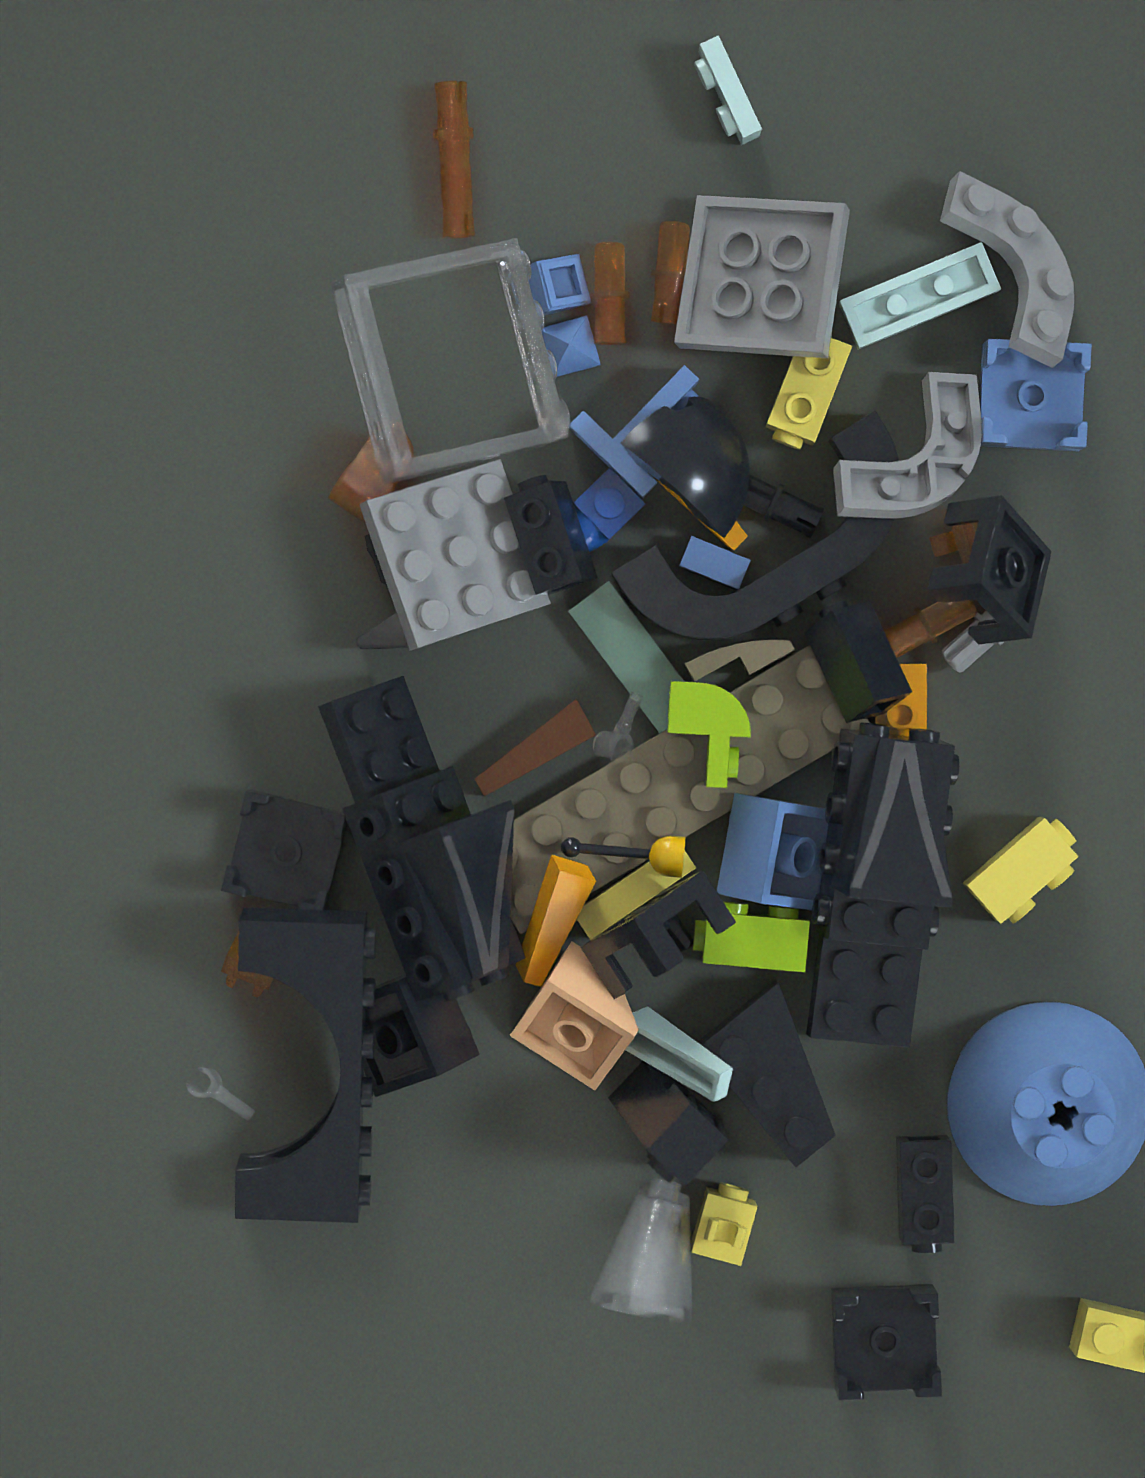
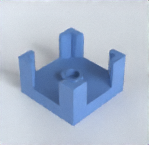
M987 339L982 344L979 393L982 420L981 446L1080 451L1086 448L1087 422L1083 421L1085 373L1090 370L1092 344L1066 343L1063 359L1051 368L1008 347L1010 340Z

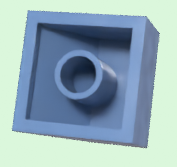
M734 793L717 893L761 904L812 910L814 898L820 892L822 877L818 866L819 853L822 844L826 843L828 823L825 819V808Z

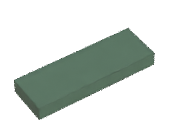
M608 581L568 612L660 734L667 729L670 681L684 682V680L610 581Z

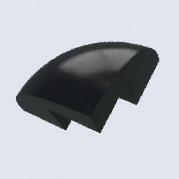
M689 397L685 408L679 411L663 406L639 423L622 440L621 445L637 465L679 495L696 518L725 538L738 519L748 492L750 466L743 438L735 424L723 410L706 398Z

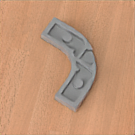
M959 171L950 180L940 221L985 243L998 252L1010 266L1019 290L1018 308L1008 347L1053 368L1064 357L1074 311V282L1066 258L1054 236L1040 221L1033 209Z
M928 372L922 380L926 419L925 444L922 450L910 459L889 463L838 461L833 468L837 516L867 518L912 517L936 508L956 492L973 469L981 446L982 420L977 375Z

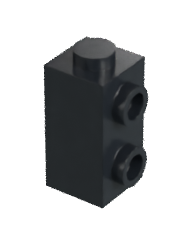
M540 475L518 483L520 492L504 497L535 595H552L597 579L598 577L567 482L548 481L547 475Z
M846 600L831 604L819 612L821 619L804 632L846 723L882 715L912 693L910 685L870 601L851 606L848 605Z
M947 1135L896 1136L899 1239L903 1245H911L912 1252H941L942 1244L955 1243L952 1140Z

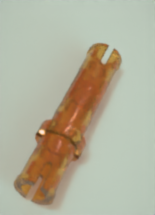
M457 81L434 83L436 91L438 129L433 130L434 141L438 142L443 212L442 235L443 238L475 237L469 140L474 139V131L472 127H469L467 82L459 81L458 84Z

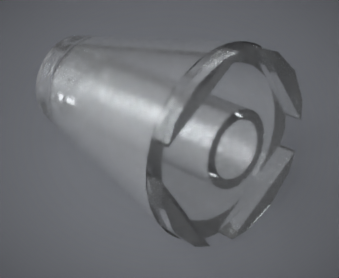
M652 1178L650 1187H639L592 1291L590 1303L600 1304V1307L649 1319L666 1315L669 1316L668 1322L691 1323L693 1299L690 1196L680 1193L681 1184L673 1181L669 1184L664 1179Z

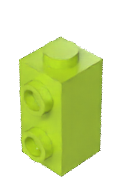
M723 901L736 923L718 935L714 932L706 918L705 921L695 920L693 950L702 951V963L805 972L810 921L807 918H798V908L769 906L768 915L748 913V904Z

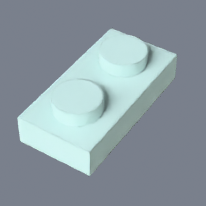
M719 35L701 43L698 52L701 59L694 62L695 68L705 89L709 90L714 87L719 96L722 106L716 108V112L728 137L736 133L741 145L760 137L762 128Z

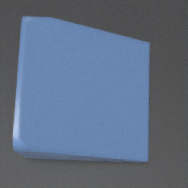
M579 254L536 261L520 269V278L532 318L592 303Z

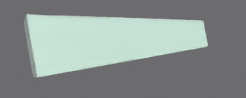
M647 1006L632 1013L639 1030L625 1049L626 1051L713 1102L727 1096L733 1071L732 1067Z

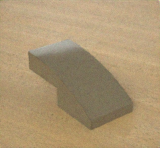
M785 640L750 641L711 651L685 663L684 666L693 682L738 658L747 675H750L795 649L790 641Z

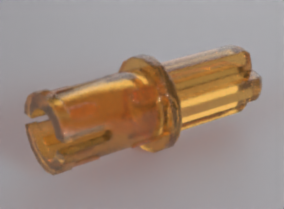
M666 221L660 225L656 270H651L650 276H655L653 309L650 322L677 324L688 256L690 227L686 223Z
M601 242L595 246V291L590 292V298L595 299L594 344L597 345L627 344V338H625V299L630 298V292L625 291V247L619 242Z
M973 600L951 603L936 602L923 610L916 607L914 608L916 614L884 630L896 658H899L928 641H931L932 644L937 643V636L974 617L977 613L976 606Z

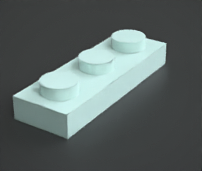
M980 242L844 298L838 303L856 347L859 350L997 293L1001 290V287L983 243Z

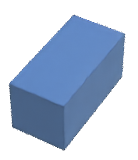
M691 536L679 567L738 591L751 560Z

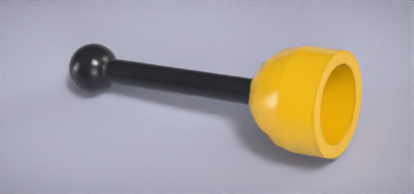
M574 837L566 838L561 844L562 853L570 858L583 853L648 859L657 873L666 877L682 878L685 837H661L653 843L650 849L580 843Z

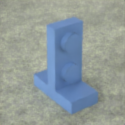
M684 365L613 439L585 411H582L572 421L569 429L643 499L656 486L657 481L635 463L621 445V442L639 423L661 407L667 406L674 411L685 408L689 397H698L692 389L698 384L699 378Z

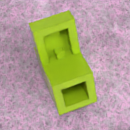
M670 681L667 733L708 735L705 786L727 788L728 777L737 778L739 766V747H730V736L751 737L750 722L746 711L731 693L716 685Z

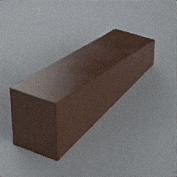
M577 699L475 778L484 796L596 736Z

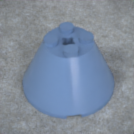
M1036 1002L1017 1006L985 1023L973 1034L960 1052L961 1055L954 1067L947 1091V1115L951 1134L961 1156L972 1171L999 1193L1014 1200L1035 1205L1055 1206L1079 1202L1096 1195L1112 1185L1125 1173L1140 1152L1145 1140V1068L1137 1051L1124 1034L1098 1014L1061 1002ZM1060 1101L1063 1104L1061 1112L1053 1118H1048L1055 1113L1053 1104Z

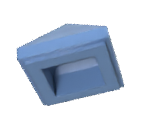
M588 316L538 329L551 378L601 365Z

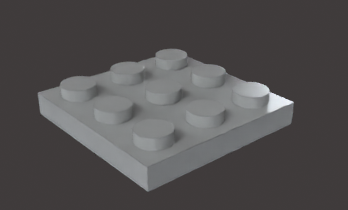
M697 195L674 343L680 349L828 359L850 212L845 203Z
M501 459L379 496L359 504L410 651L551 604L548 595H535L504 497L512 495V491Z

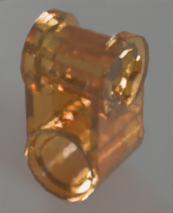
M382 427L375 430L369 436L356 458L344 470L331 490L328 499L365 523L359 504L395 492L396 485L410 466L414 457V447L410 438L402 430L395 427ZM394 438L400 439L398 449L403 453L402 458L398 462L390 458L385 464L381 463L382 453L377 448L378 444L382 440L390 443Z

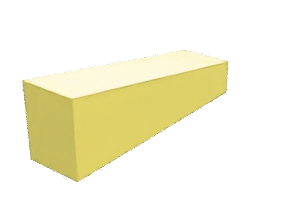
M685 850L682 878L696 869ZM648 861L586 902L577 917V921L589 939L592 940L681 878L666 877L657 873Z

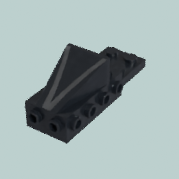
M404 676L318 706L355 804L342 809L415 1000L419 1001L443 993L445 1001L448 1002L474 992L472 982L479 979L481 986L510 976L507 966L526 958L510 918L514 807L511 800L473 814L470 813L453 766L441 771L438 768Z
M860 722L859 731L840 730L839 741H836L832 753V770L835 772L833 792L828 794L826 800L827 838L826 843H823L821 846L818 862L819 872L822 874L820 892L816 894L812 907V922L815 925V931L819 933L806 1035L816 1039L910 1048L923 949L928 950L930 937H935L939 927L938 907L951 908L952 903L944 836L949 835L952 827L953 810L951 805L947 804L950 785H955L958 779L960 762L959 756L954 754L955 745L940 740L939 731L910 728L909 736L890 734L891 726Z

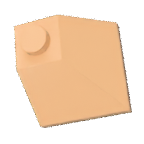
M571 941L510 1036L595 1091L634 1039L639 1029L625 994L614 999L581 949V946Z

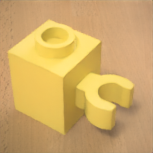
M720 1182L718 1190L706 1187L690 1244L692 1253L738 1266L742 1265L757 1211L756 1201L748 1198L749 1190Z

